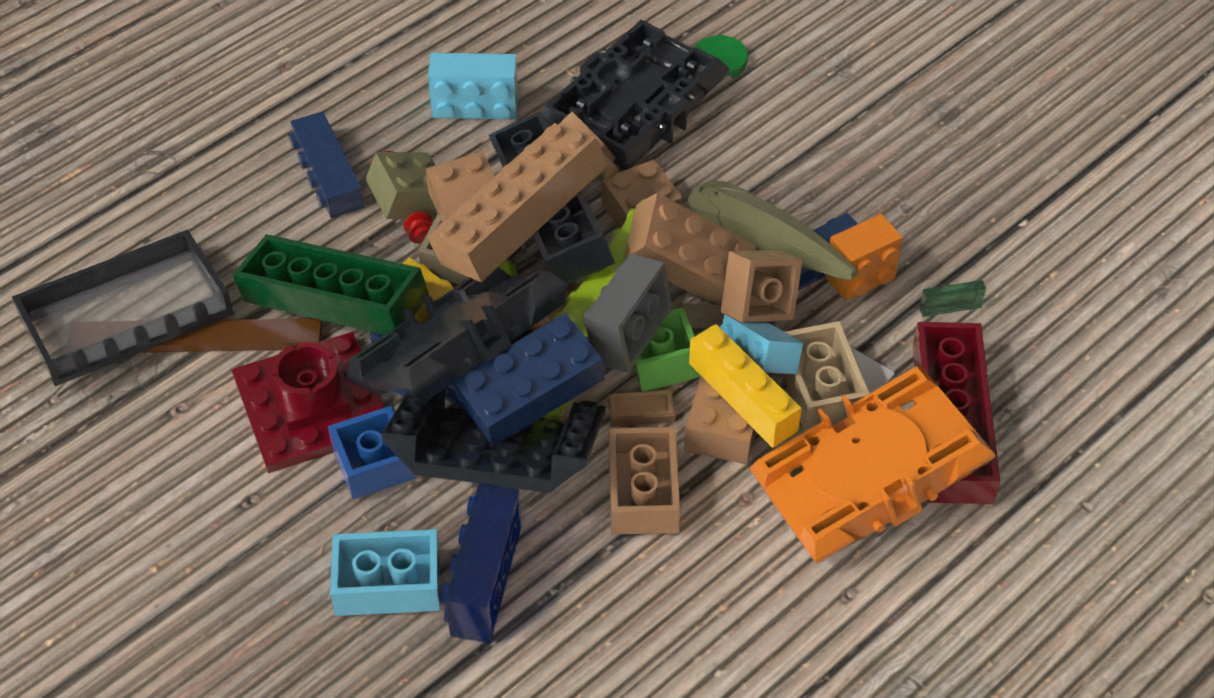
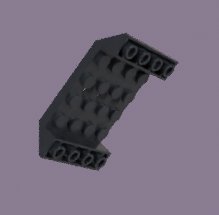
M445 388L426 403L404 398L383 430L382 440L414 475L550 493L587 466L606 412V406L598 405L590 400L574 402L565 425L557 420L535 421L492 447L465 409H445Z

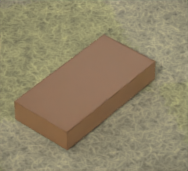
M672 390L608 394L611 426L675 422Z

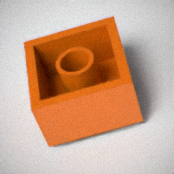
M882 214L831 236L830 244L857 268L858 275L852 280L840 279L825 274V278L845 301L856 296H862L881 284L890 283L896 278L903 237Z

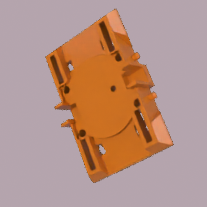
M921 366L912 368L853 404L845 394L842 395L841 398L847 418L832 426L828 415L820 408L817 411L821 423L761 457L750 467L752 474L816 564L824 562L874 531L882 532L885 529L884 525L889 522L894 527H897L922 512V502L928 499L934 501L938 497L937 494L983 467L996 457L991 448ZM909 402L914 403L911 408L905 411L901 408ZM802 466L803 470L795 477L790 475L794 469Z

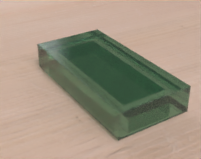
M983 280L923 289L919 308L922 317L981 308L986 286Z

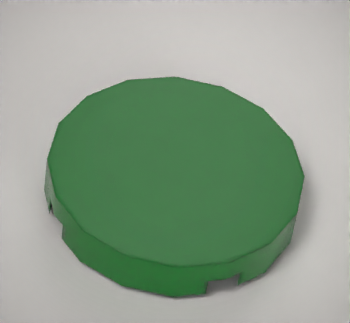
M712 35L703 38L695 46V48H699L720 59L730 69L726 76L736 77L746 68L748 62L747 48L734 37Z

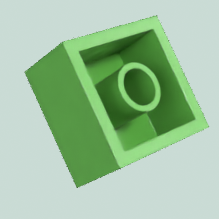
M684 307L670 311L633 365L641 391H650L701 377L689 364L690 339L695 336Z

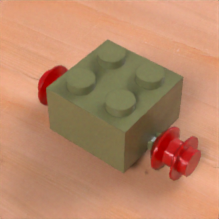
M389 150L376 152L366 177L371 191L386 219H406L403 228L408 233L409 240L413 243H423L433 224L432 218H436L438 214L428 192L425 172L426 168L436 166L429 153L394 152Z

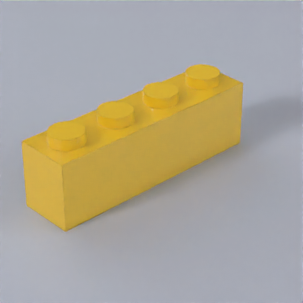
M717 324L690 339L689 364L772 448L798 432L802 408Z

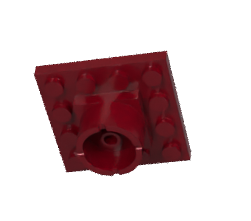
M353 332L317 343L303 342L298 343L296 346L291 345L283 349L278 355L231 369L268 473L333 453L328 426L385 408L379 393L367 391L351 382L347 377L350 358L361 351Z

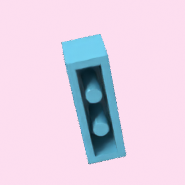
M724 314L723 324L720 328L766 373L797 374L803 342L768 322L742 323Z

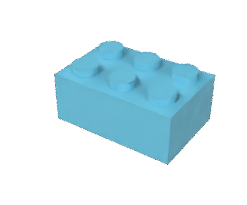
M431 53L428 83L432 118L517 119L518 78L516 54Z
M437 529L333 534L330 596L335 616L440 611V548Z

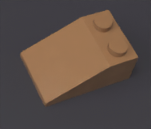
M483 151L425 169L428 192L442 222L446 221L463 203L474 196L484 184L495 177Z

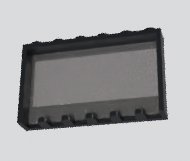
M188 229L12 296L19 319L24 325L55 387L234 315L228 290Z

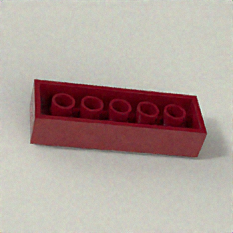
M917 322L913 341L914 367L921 366L996 456L983 467L937 494L938 497L934 501L929 499L926 501L927 503L994 504L1000 485V474L982 324Z

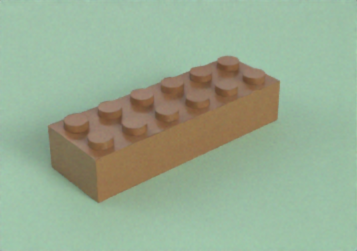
M556 123L548 127L541 136L525 147L522 153L512 162L505 165L493 179L484 184L474 196L463 203L455 213L439 224L437 229L427 237L440 264L479 282L484 281L608 166L597 137Z

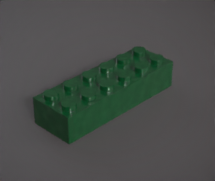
M268 234L262 238L232 274L244 302L383 335L405 321L401 313L402 309H412L415 315L423 305L421 296H429L420 267Z

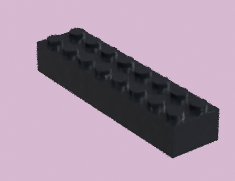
M542 111L488 135L502 167L512 162L523 152L525 147L532 144L549 127ZM582 191L574 196L533 234L549 272L565 281L567 285H571L579 279L595 272H600L606 267L615 264L606 239Z

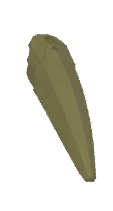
M708 181L697 186L689 194L688 204L691 211L756 245L755 250H782L803 259L802 267L840 279L852 280L858 275L857 268L816 232L780 208L752 195L746 189L725 181Z

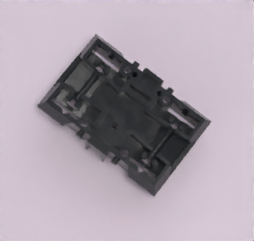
M641 19L609 49L604 48L601 54L595 52L580 66V75L578 77L573 76L570 80L571 83L545 105L541 111L549 127L554 123L559 124L573 112L616 157L613 163L622 172L632 168L661 139L671 144L673 142V123L675 127L677 126L685 131L687 129V114L726 77L730 69L720 59L699 48L687 46L666 35L663 30ZM689 74L693 76L691 80L687 79ZM623 137L627 139L625 143H621Z
M498 267L484 281L479 282L469 277L435 301H433L431 296L423 295L421 298L431 318L424 323H418L412 309H402L401 313L405 321L351 357L347 377L351 382L367 391L380 394L387 392L399 393L407 400L426 403L483 361L489 362L510 347L512 345L511 341L562 306L568 288L567 283L546 271H535L527 278L510 276Z

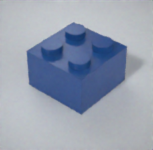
M392 406L328 426L332 449L352 500L416 479V476L382 440V432L394 414Z

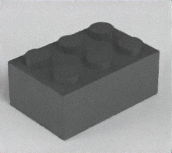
M629 254L624 263L618 266L615 275L608 285L602 288L600 296L592 307H589L585 312L584 325L587 329L589 342L603 359V366L628 373L672 310L664 262Z

